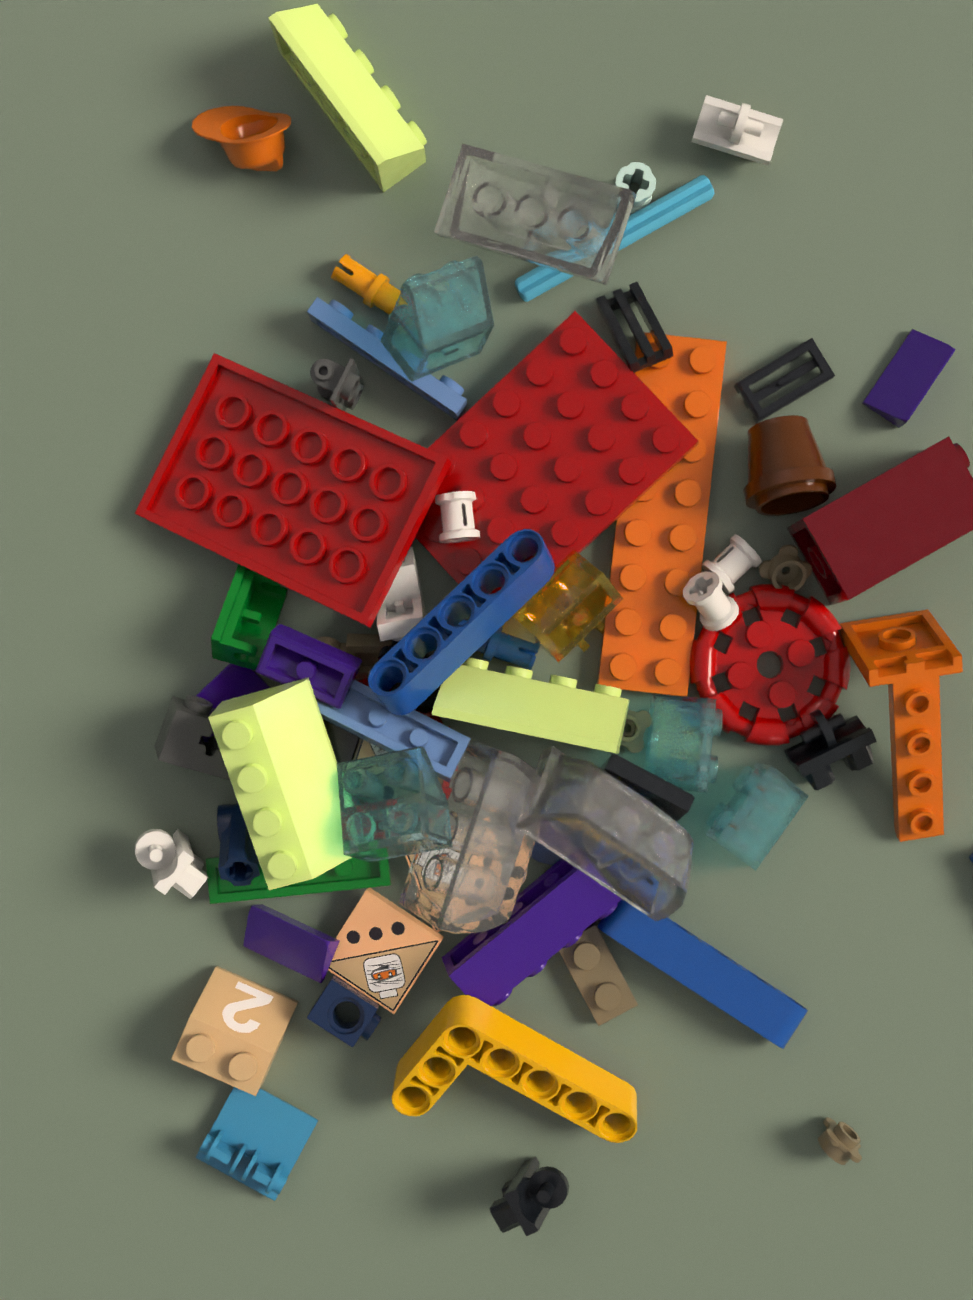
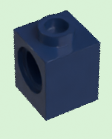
M333 975L309 1012L307 1019L353 1048L359 1037L368 1041L382 1017L376 1014L379 1004L336 975ZM344 1001L352 1002L358 1007L360 1017L356 1021L345 1022L338 1017L336 1006Z

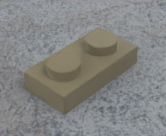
M595 923L583 931L582 936L575 944L559 950L598 1026L638 1006Z

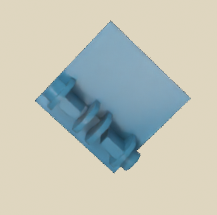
M233 1087L195 1158L275 1201L315 1128L318 1119L261 1088L257 1095L254 1096Z

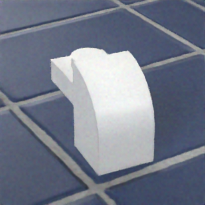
M413 546L410 547L377 614V628L380 641L392 639L399 642L426 616Z

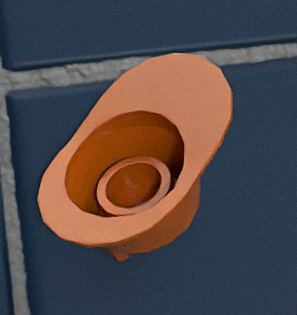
M222 106L199 114L192 121V130L200 137L219 142L229 161L236 168L255 171H278L283 167V154L285 151L284 130L291 125L292 118L287 114L270 113L250 107Z

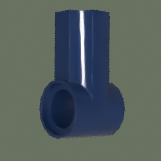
M238 803L218 805L217 829L220 841L218 869L220 878L231 882L234 886L250 885L255 877L260 876L261 866Z

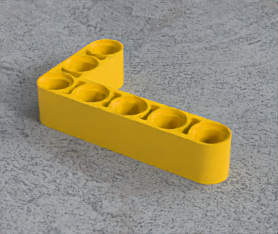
M459 995L450 999L399 1060L396 1067L392 1104L398 1112L407 1116H420L428 1112L466 1066L470 1065L606 1141L622 1143L630 1140L637 1132V1093L634 1087L470 995Z

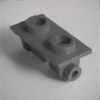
M350 358L346 367L329 359H319L314 362L310 375L313 382L317 385L319 394L331 401L332 405L340 410L345 411L346 408L353 410L364 388V385L359 383L361 376L355 360Z

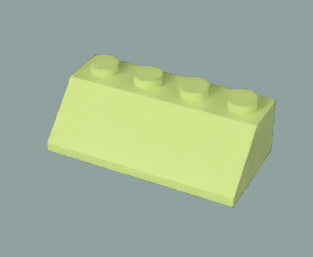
M314 4L275 12L268 17L279 53L383 193L426 162L424 145L427 144V140L414 121L411 120L409 123L404 121L397 111L401 106L396 96L387 85L381 88L371 76L374 73V69L368 58L360 49L355 52L352 51L344 40L348 37V34L333 13L327 17L320 6Z
M469 657L441 684L433 705L432 715L619 754L630 700L620 698L622 692L620 688L595 684L594 692L576 689V679L551 675L549 683L532 679V670L507 665L505 674L489 671L488 661Z
M309 677L222 701L208 718L268 889L272 890L314 879L363 852L366 847Z

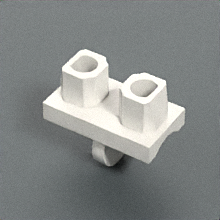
M706 95L691 142L768 166L783 119L750 109L751 105L742 103L740 106Z
M161 829L145 831L138 837L135 843V855L137 861L143 867L151 870L154 888L166 895L173 886L191 899L205 883L208 876L202 870L204 866L203 860L192 851L189 837L179 829L173 834V838L168 832Z

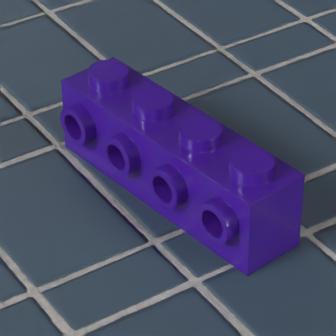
M580 843L442 956L447 974L465 995L475 997L490 1006L500 1005L510 996L512 989L527 977H533L541 972L546 966L548 959L559 950L575 944L587 927L597 919L609 916L616 909L618 902L624 898V895L609 874L587 848Z

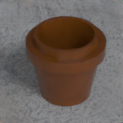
M798 415L775 417L759 422L748 430V484L743 489L747 507L755 509L761 515L780 516L806 511L828 500L829 494L837 487L834 472L826 467L807 418Z

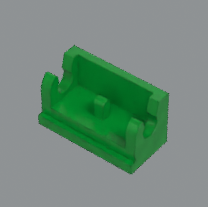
M238 564L211 637L212 658L256 671L270 632L277 626L288 589Z

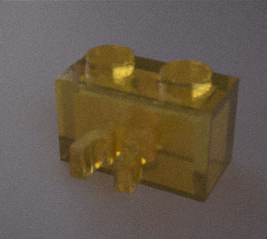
M572 550L555 567L551 579L512 617L533 641L559 663L575 646L583 652L590 647L584 640V637L593 628L601 634L604 633L605 624L602 620L623 600V597L602 571L575 550Z

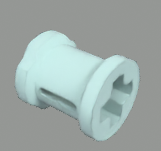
M632 162L619 170L612 197L615 206L623 213L631 215L650 204L656 186V178L649 166L640 162ZM632 182L640 185L636 195L628 193Z

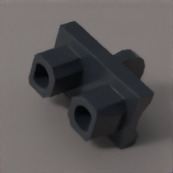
M817 709L810 713L815 725L799 733L803 742L784 750L789 763L807 780L814 790H820L833 783L835 777L830 764L842 758L851 771H859L873 764L870 745L877 742L872 729L870 727L866 728L857 716L845 721L842 714L839 713L826 719L823 713Z
M536 1156L524 1161L514 1179L506 1182L502 1187L503 1198L494 1201L489 1208L500 1231L504 1233L521 1226L526 1236L538 1232L550 1209L560 1206L565 1201L569 1193V1183L566 1176L555 1167L546 1166L539 1168L540 1163Z

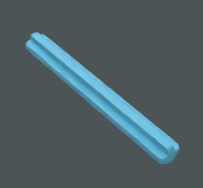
M705 175L695 178L518 277L515 280V288L524 302H528L711 200L715 192L710 180Z

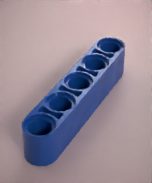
M531 529L519 530L510 535L373 666L368 676V684L387 711L394 715H405L415 710L551 579L554 574L555 564L541 535ZM535 555L531 560L523 562L526 558ZM502 587L498 592L490 594L494 589ZM469 618L466 623H464L463 625L457 626L459 622H461V621L464 620V619ZM436 650L433 655L423 659L428 652ZM402 682L397 689L389 692L392 686Z
M624 889L620 890L624 898L618 902L616 909L609 916L603 918L597 926L602 932L770 1042L784 1049L808 1011L804 1006Z

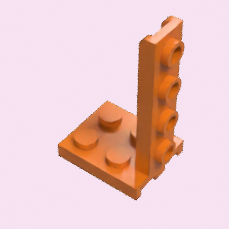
M928 609L840 623L842 628L840 629L841 640L847 646L849 654L869 687L888 684L893 809L896 836L899 842L944 835L939 676L963 672L962 655Z

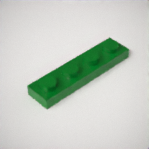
M387 840L364 841L366 848L363 852L316 878L272 890L268 889L262 869H260V876L255 877L250 885L234 886L231 882L220 878L218 869L219 856L208 857L205 860L210 904L390 886L391 874Z

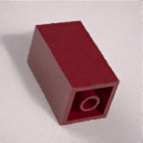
M949 436L787 527L804 560L812 566V574L830 605L852 599L973 530V477L967 469L970 467V461L964 449L958 443L953 444Z

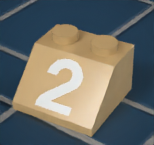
M216 966L187 1021L171 1060L256 1096L264 1083L299 1001Z

